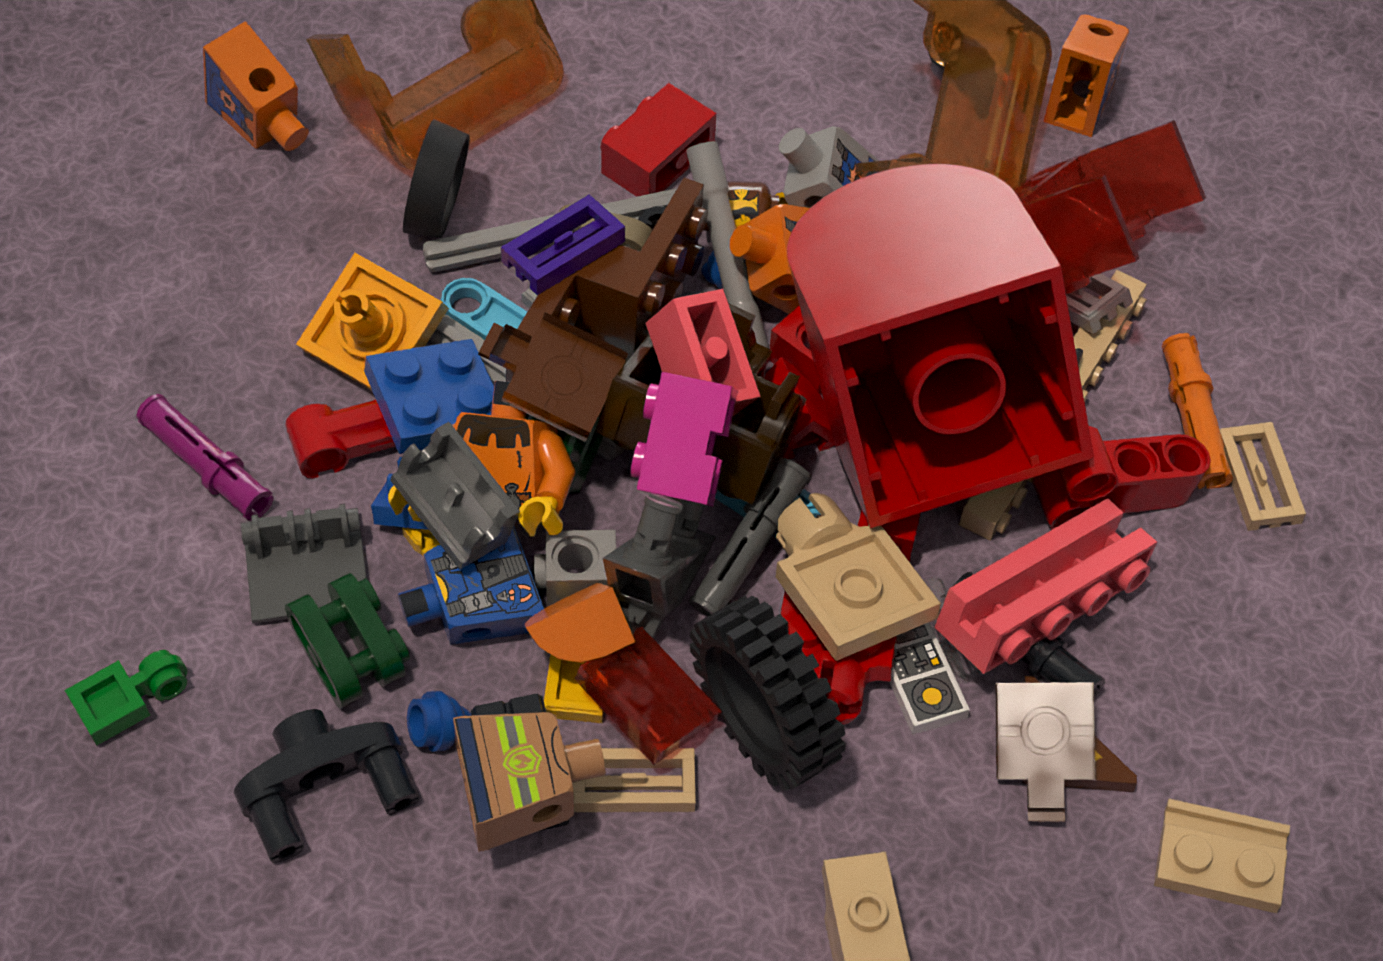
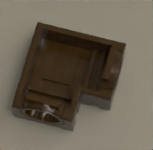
M729 304L760 397L732 417L728 437L716 436L712 456L723 460L717 487L718 491L730 498L741 499L753 504L776 469L779 460L785 455L807 399L794 392L800 376L792 372L788 373L780 386L763 378L772 351L756 342L755 333L752 329L756 315ZM650 335L645 338L613 378L595 431L613 440L619 447L635 451L638 442L647 443L651 420L643 417L645 399L650 384L659 385L662 373Z

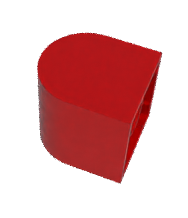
M925 164L906 166L875 173L846 184L822 198L800 218L788 240L787 258L835 447L870 529L1094 458L1061 265L1020 199L1008 184L985 171L960 165Z

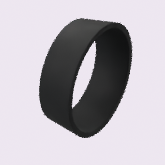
M435 119L432 120L423 140L411 180L403 218V233L443 237L461 185L469 149V134Z

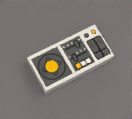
M930 622L897 636L891 682L889 683L912 735L967 719L970 709Z

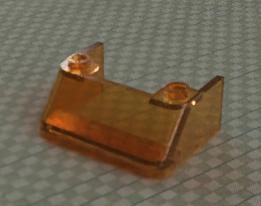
M477 0L470 4L463 12L460 23L461 33L469 52L394 96L391 95L386 83L379 75L366 71L348 34H314L306 39L345 116L396 166L405 170L414 171L423 140L433 119L469 134L470 144L553 94L561 85L564 75L562 60L534 0Z
M912 0L928 12L923 32L924 46L930 56L945 67L925 157L919 153H909L893 160L857 163L855 174L863 178L882 171L913 165H960L982 170L998 177L1013 189L1021 201L1052 59V47L1048 34L1040 25L1007 0Z

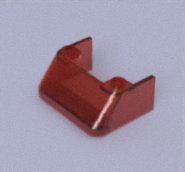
M1175 120L1051 165L1029 176L1013 188V191L1060 263L1066 294L1089 285L1092 282L1091 276L1136 262L1139 259V255L1133 241L1147 234L1144 226L1153 219L1206 199Z

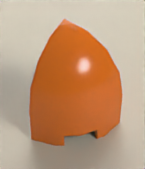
M595 583L555 602L533 615L525 623V627L536 645L561 660L582 663L605 657L635 642L613 587L600 583Z

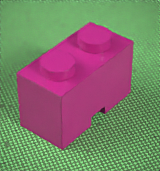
M666 372L661 373L659 385L650 384L643 417L651 420L647 443H637L631 465V477L639 478L636 490L714 506L723 460L712 456L716 436H729L738 391L733 386Z

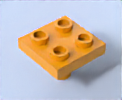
M354 253L296 345L304 352L372 390L364 372L366 356L426 346L449 308L441 300L361 255Z

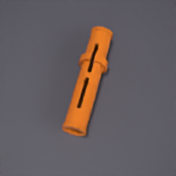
M1189 333L1175 334L1168 337L1161 346L1171 379L1168 385L1169 395L1179 408L1184 434L1200 441L1208 450L1211 459L1210 466L1198 484V488L1202 489L1205 485L1207 489L1224 488L1232 482L1233 475L1227 462L1220 429L1212 406L1211 394L1214 389L1210 375L1205 373L1202 368L1196 337L1194 335L1190 337Z

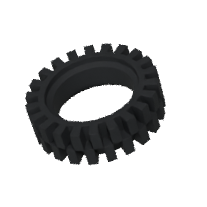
M744 596L693 625L694 629L690 632V638L693 643L689 645L690 653L697 659L693 662L695 673L705 679L700 684L704 696L713 699L715 705L710 708L716 719L722 717L727 726L724 732L730 739L736 738L739 742L738 750L745 759L751 756L755 772L760 776L765 774L768 783L774 787L779 785L781 790L787 791L789 789L793 790L842 759L841 753L845 751L846 743L841 737L845 736L844 725L836 719L837 716L841 715L837 702L828 699L826 696L832 689L826 678H818L814 669L820 665L813 654L806 657L801 650L804 645L803 639L797 632L791 635L788 634V621L781 614L774 617L773 608L764 601L760 604L757 597L750 596L747 598Z

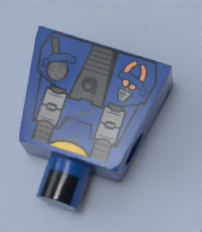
M515 526L507 543L462 569L457 567L441 545L428 550L424 554V563L429 584L398 593L400 606L408 627L441 617L451 645L527 634L529 632L525 627V623L533 615L544 609Z

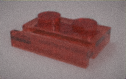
M641 626L633 634L634 643L605 657L580 665L574 680L647 759L655 765L696 737L697 733L707 726L709 728L712 726L721 710Z

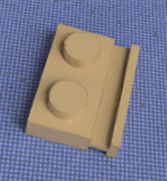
M1168 799L1164 811L1154 886L1277 913L1282 903L1287 858L1286 844L1290 825Z

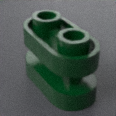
M351 573L327 584L332 602L320 608L309 594L285 605L288 620L298 641L339 709L363 698L359 679L372 673L379 685L384 687L405 676L403 663L410 660L408 649L395 628L387 631L377 612L382 609L381 603L371 583L366 578L358 581ZM341 623L345 626L359 653L349 658L346 657L331 628Z

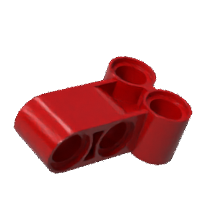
M1089 426L1094 458L1035 476L1032 482L1049 526L1053 530L1107 498L1124 513L1169 509L1184 505L1207 472L1211 459L1206 447L1196 438L1188 435L1174 434L1103 441L1098 429Z

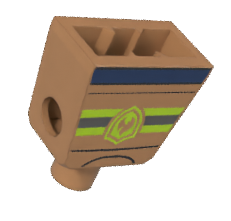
M550 712L473 715L453 718L456 749L478 852L492 849L569 820L574 815L572 782L606 775L599 739L563 746L557 717Z

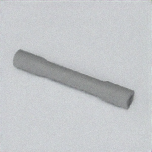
M712 141L694 145L686 149L693 181L704 184L702 206L708 210L706 222L726 299L729 304L756 315L752 326L756 342L769 348L759 307L755 303L753 294L749 289L744 259L734 256L730 250V238L736 226L728 198L729 186L718 142Z

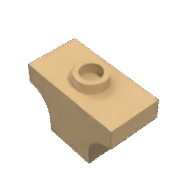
M886 852L824 860L822 867L826 898L824 920L833 961H910Z

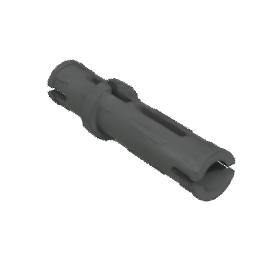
M781 458L779 460L778 466L754 503L750 504L747 502L744 506L745 517L724 549L720 552L717 560L694 595L688 600L694 609L709 616L729 605L773 535L779 532L778 518L789 505L797 500L806 484H809L812 479L807 470L789 459Z

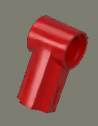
M376 400L335 411L326 404H310L298 408L286 419L285 427L299 469L303 476L310 479L318 478L319 472L333 469L334 473L340 472L351 458L396 447Z

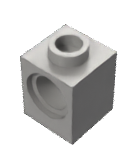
M616 530L561 531V533L551 536L545 531L546 554H534V576L536 588L546 589L547 607L595 583L608 586L603 557L616 549ZM571 568H581L586 571L581 573H569L566 570Z

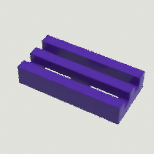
M589 194L501 247V261L508 269L514 266L516 276L522 282L528 279L530 281V289L538 295L624 243L625 226ZM592 218L595 219L594 221L577 230L576 232H572V230L576 229L577 227L581 226L582 224L586 223ZM552 242H554L553 246L549 247L548 249L544 250L543 252L539 253L533 258H527L532 254L536 253L537 251L541 250L542 248L546 247L547 245L551 244Z

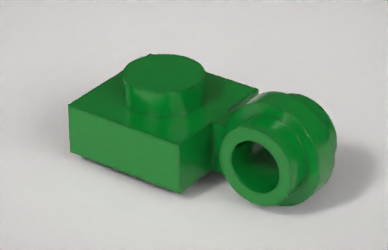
M168 650L153 652L141 661L138 668L139 672L131 677L127 675L118 660L65 690L96 746L151 716L141 698L142 696L147 694L154 696L159 701H166L176 697L187 686L186 675L188 670L180 656L171 654Z

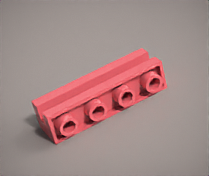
M1107 498L950 587L934 628L983 674L1005 661L1008 664H1013L1020 660L1033 644L1045 637L1049 640L1057 638L1068 628L1073 620L1083 614L1088 616L1095 615L1108 603L1110 598L1123 590L1126 593L1136 590L1150 573L1151 568L1147 564L1157 541L1141 527L1121 538L1116 533V530L1124 512Z

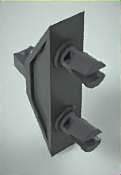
M658 494L645 496V505L635 537L603 557L608 586L613 587L635 639L634 643L628 645L629 647L646 652L652 646L666 616L682 603L709 553L716 536L697 530L705 506L703 504L669 498Z

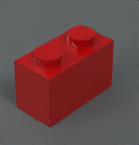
M666 84L654 96H648L643 99L636 111L621 125H615L606 132L600 145L601 173L636 197L666 190L690 168L686 149L697 144L715 141L717 113L674 85Z

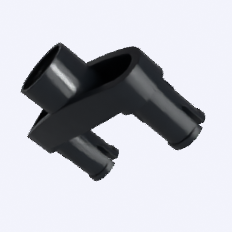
M318 709L298 712L280 722L272 734L280 753L246 774L234 789V795L243 815L252 818L272 863H279L301 853L304 849L303 840L286 801L293 796L314 788V782L329 776L331 780H334L357 769L367 771L388 815L409 808L419 801L417 790L400 756L403 746L392 724L387 722H369L331 731L323 712Z

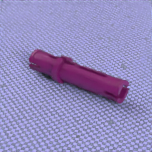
M162 394L152 395L140 405L136 414L138 422L142 426L147 427L175 455L180 457L201 476V484L211 494H221L248 521H252V515L258 514V518H260L269 510L274 500L273 493L268 488H264L244 470V462L234 452H224L196 425L191 423L173 407Z

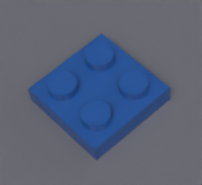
M473 339L366 356L365 375L399 454L404 453L412 444H415L419 450L425 449L429 445L430 438L435 429L447 422H450L451 425L455 424L461 412L491 415L494 385L480 355H478L479 352Z

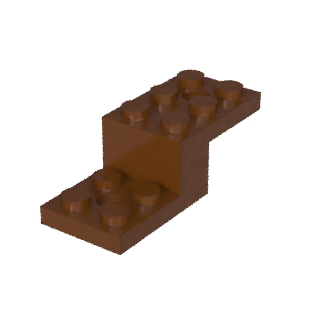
M684 177L641 251L619 245L538 294L517 329L533 338L544 312L628 352L626 363L649 335L646 322L672 299L681 297L683 292L682 282L686 275L693 277L700 267L704 246L698 244V239L705 228L708 217V210L702 208L704 184ZM506 369V382L511 381L515 372Z

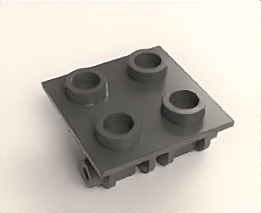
M344 503L339 504L340 508L319 510L316 513H311L310 508H304L305 514L294 516L293 510L287 511V517H281L280 515L258 518L257 514L252 515V521L241 522L242 540L246 552L252 624L288 619L285 605L306 594L313 598L319 608L332 602L327 584L348 573L353 574L358 581L366 578L358 508L346 509Z

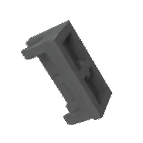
M447 422L435 429L430 438L429 445L422 451L415 444L407 448L401 458L397 472L392 474L390 480L457 567L462 569L507 543L520 510L451 423Z

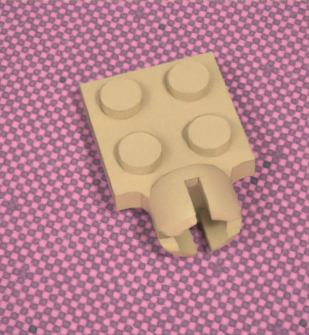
M812 493L808 497L821 514L816 518L801 498L789 505L778 518L779 532L776 534V539L789 557L777 562L776 579L835 661L938 619L941 603L881 525L870 529V526L859 527L851 523L835 501L820 493Z

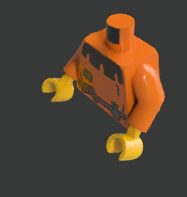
M495 381L491 415L461 412L456 419V423L452 424V426L520 510L518 520L528 535L532 537L536 534V528L540 522H542L543 527L550 536L557 535L563 529V522L559 512L563 508L575 477V468L562 438L557 435V428L546 422L525 419V412L502 402L504 391H506L510 382ZM393 486L389 491L388 501L395 515H399L408 502L398 489ZM409 505L408 512L413 521H422Z

